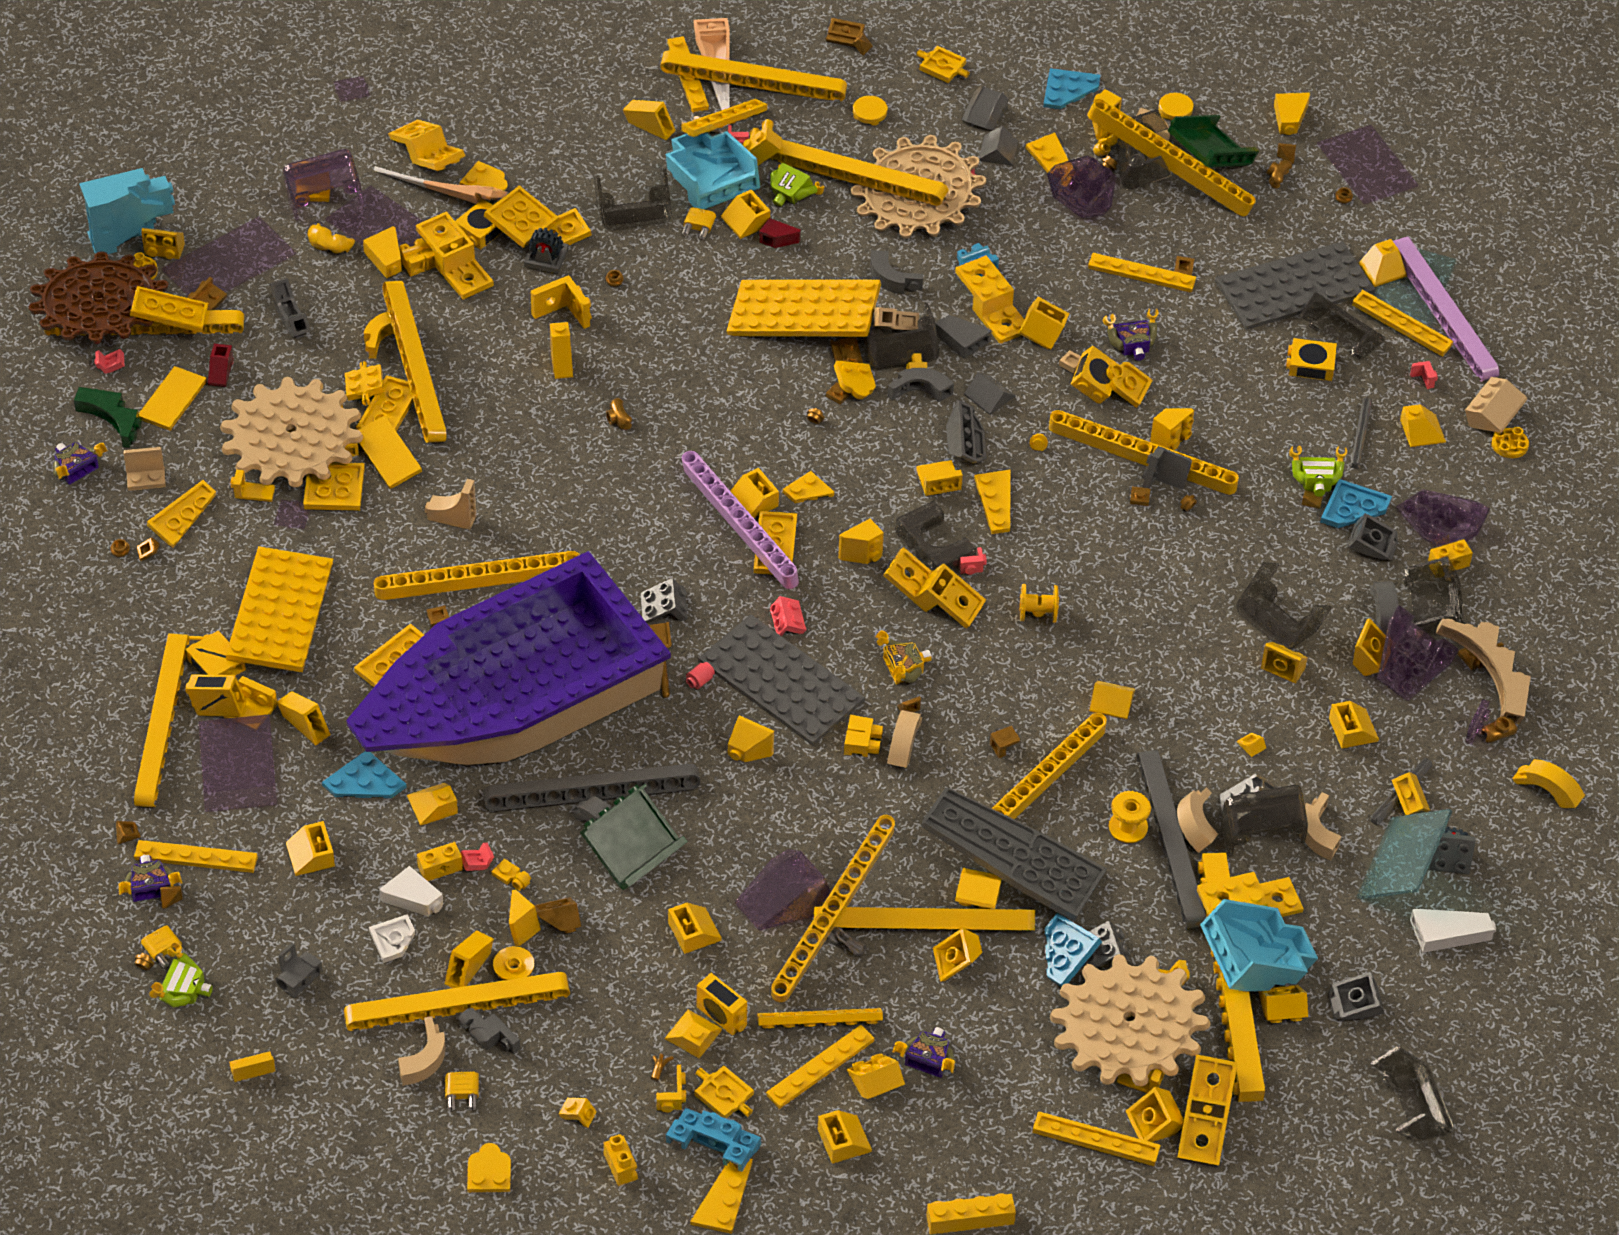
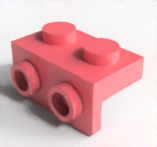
M779 596L770 607L776 633L780 636L786 631L803 634L806 631V626L799 601Z

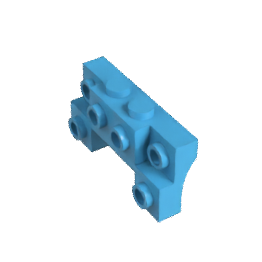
M685 1108L680 1118L674 1120L666 1134L667 1143L671 1144L672 1140L678 1141L683 1149L687 1148L693 1137L694 1142L725 1153L722 1157L723 1165L727 1166L729 1162L737 1164L738 1171L741 1172L761 1146L760 1136L742 1130V1125L735 1120H728L716 1113H710L705 1110L700 1114Z

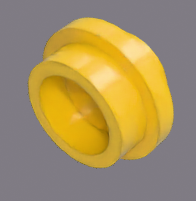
M1037 433L1030 438L1029 444L1033 450L1043 451L1048 446V440L1043 434Z

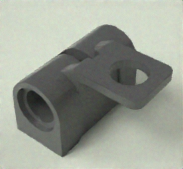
M291 943L279 954V964L282 973L275 981L282 990L295 998L323 972L322 962L309 952H304L299 957L296 956L295 944ZM290 951L289 956L285 958V955Z

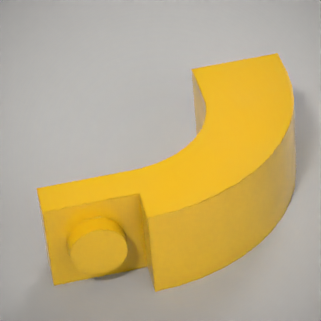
M388 311L374 317L364 330L365 351L369 353V358L376 359L381 340L388 335L394 334Z
M1534 759L1529 766H1521L1512 778L1516 784H1534L1543 787L1553 795L1561 808H1576L1585 796L1580 785L1570 774L1562 768L1543 760Z

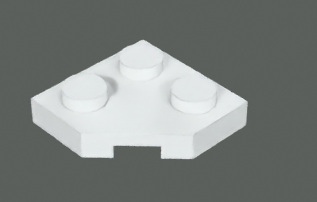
M408 914L369 927L370 934L383 963L403 957L415 935V929Z

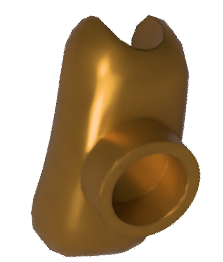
M1282 160L1279 164L1273 161L1266 172L1271 176L1269 179L1271 187L1276 189L1280 187V183H1283L1284 175L1289 173V169L1292 168L1290 161Z
M620 398L613 399L610 403V410H606L609 424L616 423L622 430L630 429L632 427L630 423L632 417L624 410L623 401Z
M1499 717L1496 721L1484 726L1481 734L1487 733L1485 742L1491 743L1516 734L1518 728L1513 719Z

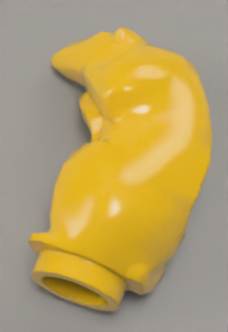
M320 223L312 225L307 232L309 242L314 248L332 250L335 254L343 253L344 251L348 253L355 243V240L339 234L332 235L331 231L321 226Z

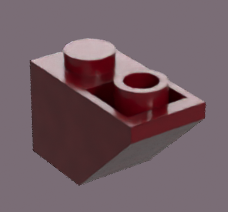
M771 218L766 221L759 231V243L772 248L797 244L801 240V229Z
M214 343L210 355L208 385L226 387L234 361L232 345Z

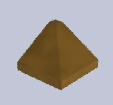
M861 33L853 42L854 46L863 56L873 47L864 33Z
M1279 143L1277 157L1294 164L1296 145Z
M1177 256L1174 272L1192 276L1194 259Z
M1305 490L1302 505L1320 509L1323 496L1318 497L1314 492Z
M150 538L138 545L139 560L143 561L157 553L160 546L159 542L154 538Z
M921 697L902 702L897 707L900 712L901 710L909 712L919 711Z
M116 822L118 844L141 837L135 822Z
M181 886L161 887L162 909L183 899Z

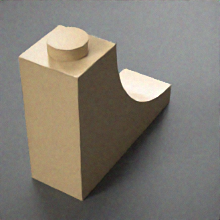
M467 479L462 491L456 495H433L430 502H427L425 506L427 519L471 530L476 518L474 480Z

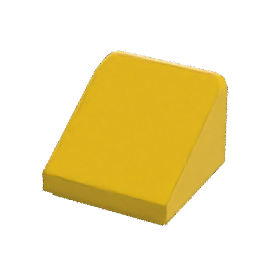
M1250 733L1237 741L1251 757L1266 749L1264 737L1254 733Z

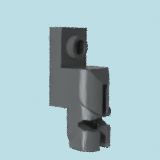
M469 1008L459 1016L461 1021L459 1024L466 1031H469L470 1036L483 1048L489 1050L500 1042L506 1051L510 1050L513 1054L520 1051V1039L494 1013L486 1018L474 1008Z

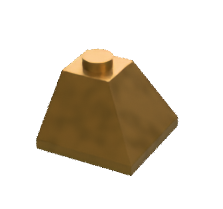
M571 897L534 905L537 916L560 931L571 933L576 931V928L581 927L577 903Z

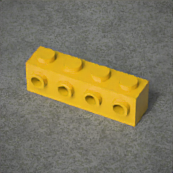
M997 1194L989 1197L977 1196L972 1199H955L947 1202L935 1201L927 1204L926 1217L931 1235L1014 1225L1016 1211L1012 1194Z

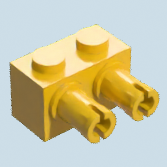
M766 119L765 122H762V130L758 128L750 130V139L745 140L742 145L757 158V165L759 166L781 150L782 138L773 132V121Z

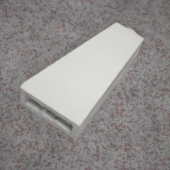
M1412 909L1410 918L1423 953L1490 941L1496 932L1495 922L1491 921L1488 913Z

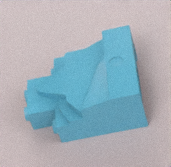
M728 131L712 137L708 133H703L697 137L684 134L671 139L673 151L665 154L667 169L687 190L688 200L694 208L706 209L735 198L746 191L760 188L757 158Z
M143 168L79 183L85 199L90 230L87 231L95 254L101 251L107 254L117 252V246L132 237L142 235V228L154 229L155 217L173 213L175 201L173 195H171L173 193L171 182L167 181L166 176L150 179L148 174L145 175Z
M1223 899L1200 924L1229 989L1247 992L1269 991L1275 984H1297L1318 959L1304 928L1285 924L1278 908Z

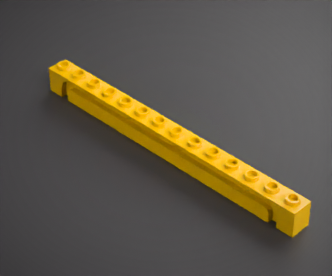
M1226 853L1202 854L1201 862H1198V874H1202L1200 884L1230 878ZM1223 896L1218 897V899L1221 900V901H1222L1223 899H1227L1226 897H1223ZM1216 960L1213 963L1214 974H1218L1216 989L1221 991L1219 1007L1224 1010V1013L1221 1015L1222 1025H1226L1227 1028L1224 1031L1225 1042H1229L1227 1058L1233 1062H1238L1233 1095H1237L1238 1102L1263 1101L1265 1087L1249 991L1229 989Z

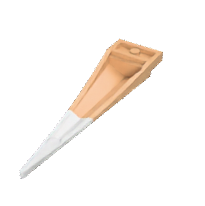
M728 19L693 20L695 39L701 55L729 60L730 29ZM711 81L721 110L730 108L729 84Z
M374 167V171L475 204L482 199L499 201V198L507 195V191L494 187L447 184Z

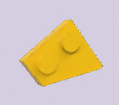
M812 471L783 489V494L794 503L817 500L818 497L823 496L833 497L835 493Z

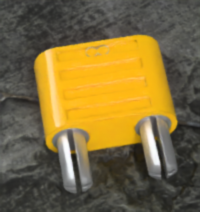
M690 208L683 224L682 234L687 236L690 229L701 231L699 238L704 240L707 232L711 231L716 214L709 210Z
M169 926L161 927L144 937L141 941L142 946L154 961L158 960L163 968L169 966V962L164 957L168 954V949L172 948L176 951L171 944L178 942L182 945Z
M447 1073L445 1075V1098L448 1100V1110L451 1111V1099L452 1111L455 1110V1099H469L470 1110H472L473 1099V1110H475L476 1099L479 1097L478 1073Z

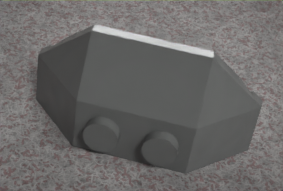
M957 400L946 425L948 454L974 464L987 459L983 426L974 413V407L961 400Z

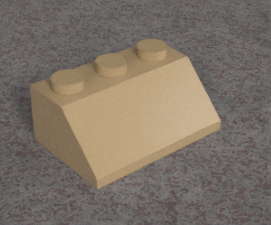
M1491 377L1465 409L1468 425L1476 429L1502 433L1527 401V397L1507 379Z

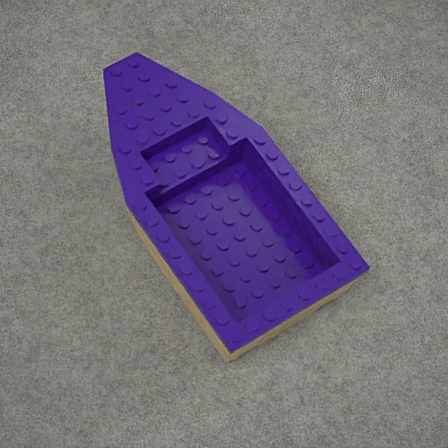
M587 551L438 622L394 662L346 722L366 752L384 751L401 757L463 765L507 762L538 750L660 690L664 661L671 658V653L593 555Z

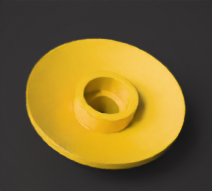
M507 947L497 953L493 961V968L495 973L503 980L528 977L534 969V958L528 950L522 947Z

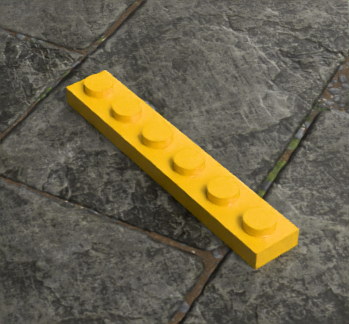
M684 36L667 39L670 50L690 53ZM679 75L692 112L709 110V104L700 80Z
M755 98L684 123L681 126V131L691 137H697L700 134L711 132V130L722 128L728 124H734L736 121L747 119L750 116L759 115L767 111L768 104Z
M1092 253L1088 264V269L1192 293L1196 282L1195 276L1097 253Z
M1364 290L1352 302V306L1442 357L1453 346L1451 339Z
M138 840L134 854L135 860H139L143 855H150L152 861L160 860L161 863L254 873L258 854L252 852Z
M881 1008L757 1013L758 1025L763 1028H774L775 1025H783V1027L790 1028L795 1027V1024H804L806 1027L816 1026V1023L833 1026L837 1025V1022L855 1025L857 1021L876 1024L878 1020H883V1012Z
M859 1025L768 1090L766 1096L781 1109L873 1043L874 1037L862 1025Z
M1039 1111L1032 1133L1154 1167L1160 1150V1145Z

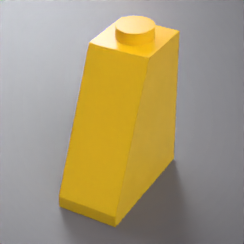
M1310 93L1275 94L1274 109L1280 134H1297L1309 105Z
M632 100L623 109L628 123L664 140H667L676 131L664 102Z
M394 226L363 240L364 253L386 279L402 272L399 245Z
M568 322L551 323L550 345L555 379L573 377Z
M292 691L277 701L282 716L315 746L331 735L317 703Z
M476 930L451 952L444 984L451 988L467 986L491 954L494 938Z

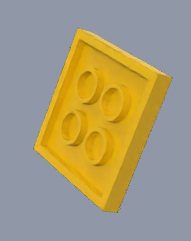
M521 186L515 188L484 213L486 219L522 248L529 244L536 229H549L559 219L557 215Z
M332 462L328 466L331 476L326 480H321L314 474H307L303 503L304 509L360 511L365 472L364 463L342 464Z

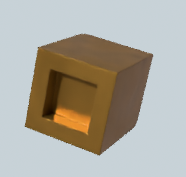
M1012 726L993 732L990 736V746L998 758L1006 756L1007 747L1020 742V738Z

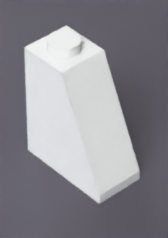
M410 866L379 889L382 902L425 916H430L433 912H439L443 906V894Z

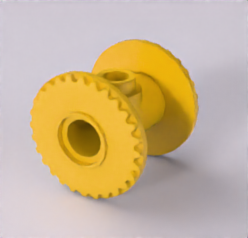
M1022 584L1020 621L1024 622L1025 612H1032L1035 617H1042L1048 612L1052 613V622L1056 623L1059 609L1058 586L1054 585L1053 595L1038 596V594H1026V584Z
M1124 791L1118 794L1111 804L1113 816L1109 821V831L1118 841L1124 843L1139 842L1148 832L1146 819L1151 812L1150 802L1144 795L1138 792Z

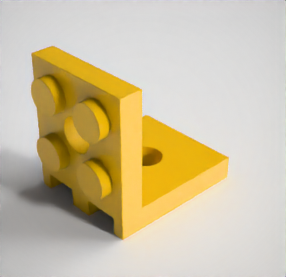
M569 275L531 290V314L534 319L567 306L584 329L590 327V320L592 319L590 313L591 302L588 297L583 295L580 286H577Z

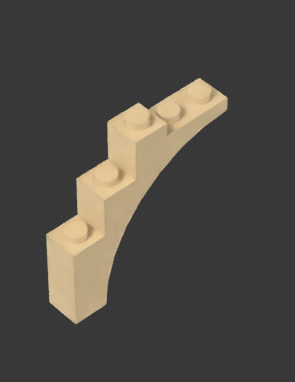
M1442 619L1437 627L1436 634L1461 644L1482 662L1493 678L1499 694L1501 705L1500 717L1511 718L1515 724H1520L1525 717L1531 676L1524 675L1522 672H1512L1515 651L1509 650L1506 647H1497L1499 626L1489 622H1480L1478 627H1474L1471 624L1458 623L1452 619Z

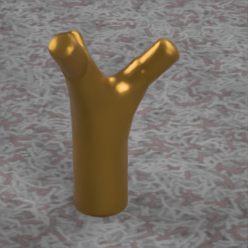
M660 1054L659 1059L656 1056L652 1057L655 1062L651 1076L652 1080L659 1081L663 1068L669 1061L674 1059L673 1056L667 1057L664 1060V1054Z

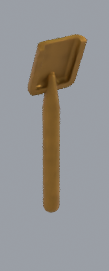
M669 622L649 625L666 648H670L672 643ZM664 661L661 679L662 696L664 698L670 696L666 661Z

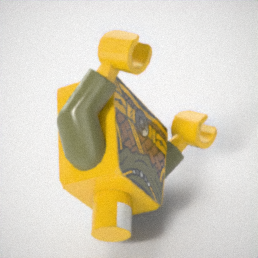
M883 630L879 631L875 636L878 638L877 644L879 646L884 645L883 658L896 685L904 681L914 683L923 674L924 663L932 660L930 651L919 652L915 643L895 641L889 638L888 634Z

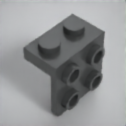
M1158 446L1154 453H1150L1146 463L1149 465L1143 472L1142 479H1144L1142 486L1150 488L1154 481L1157 480L1183 490L1192 460Z
M671 578L641 593L642 618L646 623L670 612L679 621L687 620L688 606L685 597L687 592L684 586Z
M1107 921L1089 931L1099 937L1102 943L1085 962L1083 967L1091 964L1099 968L1112 961L1114 956L1118 954L1123 955L1128 964L1131 963L1128 956L1130 951L1127 945L1124 944L1123 939L1125 936L1120 927L1117 928L1110 921Z

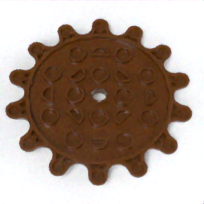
M101 251L97 252L94 259L89 262L72 256L67 259L68 267L66 269L47 268L44 270V276L49 282L42 285L35 284L30 287L32 295L42 299L29 304L28 308L32 314L47 315L40 320V326L43 330L62 328L61 336L66 341H71L78 335H88L93 344H99L103 336L111 333L117 334L122 339H127L130 337L131 327L134 325L150 327L154 323V321L130 316L137 286L165 292L168 288V282L165 280H152L151 277L156 274L157 267L155 265L135 267V256L131 254L124 255L120 260L112 261L108 258L106 252Z

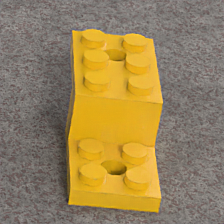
M415 120L388 133L390 140L404 143L407 146L413 164L428 169L440 171L446 165L455 164L465 157L462 149L447 145L441 126Z
M447 211L416 225V231L434 251L435 267L462 300L494 286L491 277L475 260L474 243ZM472 278L473 280L467 281L465 279Z
M987 255L956 267L955 273L973 294V311L985 326L992 331L991 333L996 340L1002 344L1022 336L1019 332L1024 318L1013 306L1014 289ZM1008 322V323H1010L1011 325H1010V326H1006V325H1002V323Z
M904 547L899 550L883 575L925 612L938 604L964 628H968L986 601L984 597L944 563L934 571H931ZM905 570L910 572L911 578L906 576ZM959 598L964 601L965 606L960 604Z
M1255 872L1197 885V892L1207 915L1220 904L1221 900L1218 897L1221 896L1226 897L1228 900L1278 908L1282 917L1301 913L1304 910L1290 877L1260 884ZM1280 896L1283 900L1281 902H1276L1272 899V897Z
M1196 1054L1177 1158L1219 1166L1238 1062ZM1211 1073L1217 1074L1219 1076V1083L1210 1085L1207 1081L1208 1075ZM1203 1134L1207 1136L1208 1144L1206 1146L1200 1147L1196 1144V1137Z

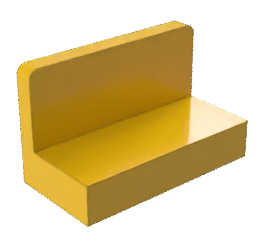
M1408 772L1392 780L1407 817L1420 811H1430L1415 774Z
M270 1051L229 1062L235 1082L276 1072L274 1058Z

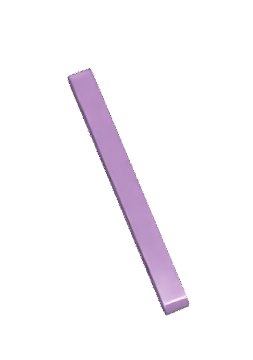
M1404 237L1394 240V244L1399 249L1407 277L1476 376L1480 377L1481 382L1491 377H1498L1499 368L1497 363L1410 238Z
M694 451L685 452L682 455L683 468L692 482L782 586L787 589L795 588L799 584L797 568L702 458Z

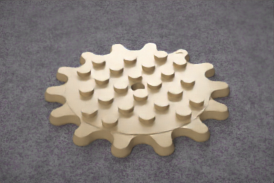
M928 135L921 144L913 145L907 137H901L897 140L898 147L896 150L889 152L883 148H876L873 151V156L877 160L875 165L944 183L949 191L942 204L936 206L862 185H854L850 190L854 197L866 199L865 203L857 208L860 216H878L874 223L877 231L883 232L891 226H896L900 228L899 233L904 239L910 238L916 229H925L930 236L935 237L940 232V224L950 222L960 226L965 219L960 211L964 208H978L980 206L981 198L972 194V191L984 187L986 178L982 175H973L971 173L978 166L979 158L976 156L968 158L959 157L958 154L962 149V145L959 142H952L947 147H939L936 136Z
M285 377L281 382V387L275 390L267 389L264 385L258 384L253 389V394L256 397L254 400L247 402L237 399L233 401L231 408L232 411L239 415L238 418L224 420L221 423L220 430L223 433L234 436L232 440L223 444L221 448L222 453L225 455H240L242 458L237 462L236 470H244V473L252 469L259 470L261 472L259 480L263 485L272 484L274 479L280 476L286 477L291 487L301 486L303 477L307 474H314L319 479L326 480L331 476V472L328 469L330 463L340 462L348 464L352 461V455L349 451L345 450V446L350 443H359L363 440V434L359 430L349 427L351 423L361 419V413L356 408L344 409L341 407L347 400V395L344 391L338 390L332 394L322 393L323 383L319 379H313L305 387H297L291 377ZM295 428L296 430L292 433L287 432L288 430Z
M1118 954L1112 960L1111 969L1105 971L1098 970L1091 964L1085 965L1082 970L1085 983L1078 986L1068 983L1064 984L1060 989V995L1069 1001V1005L1065 1008L1054 1009L1050 1014V1020L1053 1023L1062 1024L1066 1027V1031L1055 1038L1054 1046L1060 1050L1072 1048L1077 1051L1078 1055L1072 1062V1068L1075 1071L1081 1072L1090 1066L1100 1068V1080L1105 1085L1114 1083L1118 1075L1125 1073L1132 1077L1135 1085L1144 1086L1148 1083V1074L1153 1069H1159L1168 1076H1174L1179 1071V1067L1175 1062V1058L1179 1054L1196 1056V1054L1198 1055L1201 1052L1200 1045L1191 1038V1035L1195 1031H1204L1210 1027V1020L1206 1016L1193 1012L1197 1005L1205 1001L1204 993L1198 989L1187 991L1181 988L1187 979L1186 972L1181 968L1166 974L1159 972V961L1154 956H1148L1140 966H1130L1126 958ZM1131 1015L1135 1018L1132 1021L1125 1020L1126 1017Z

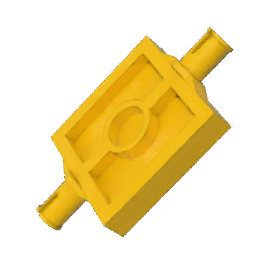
M936 46L929 53L919 49L916 53V56L924 59L920 64L919 70L944 82L949 83L956 75L967 78L970 74L969 71L962 69L966 64V58L942 47Z
M363 361V364L362 362L359 364V370L345 373L346 395L348 401L362 399V404L367 406L366 402L368 405L370 404L369 398L371 396L384 392L383 372L380 364L367 367V362Z
M722 1066L717 1072L710 1075L702 1068L696 1071V1075L703 1080V1083L695 1090L694 1095L716 1114L725 1119L737 1110H740L746 1117L752 1114L753 1110L745 1102L754 1095V1090L728 1068Z

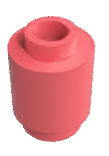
M708 662L700 663L686 674V682L689 687L700 689L713 678L715 674L714 668Z

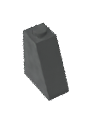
M951 315L939 319L935 324V335L963 359L991 342L992 331L989 328Z

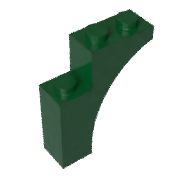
M85 387L78 388L74 398L75 411L92 414L109 422L119 433L122 447L130 448L132 442L136 441V430L140 429L142 425L139 411L125 408L126 403L123 401L122 393Z

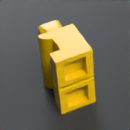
M422 238L417 239L414 242V246L411 247L406 243L400 245L401 263L410 276L425 272V269L427 271L435 267L434 251Z
M850 715L844 744V755L852 756V753L862 754L863 757H868V753L879 754L881 741L871 740V738L882 739L883 726L873 724L872 718Z
M621 1134L610 1137L609 1141L604 1142V1156L617 1185L620 1186L638 1180V1175L635 1171L637 1164L625 1137Z

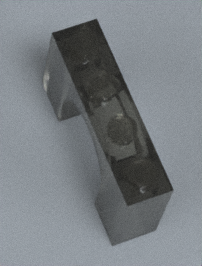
M934 500L896 518L895 531L899 537L905 539L907 547L916 552L918 560L923 561L931 571H934L943 563L954 571L960 566V557L976 556V548L966 537L941 547L930 545L922 538L925 532L944 523L945 512Z

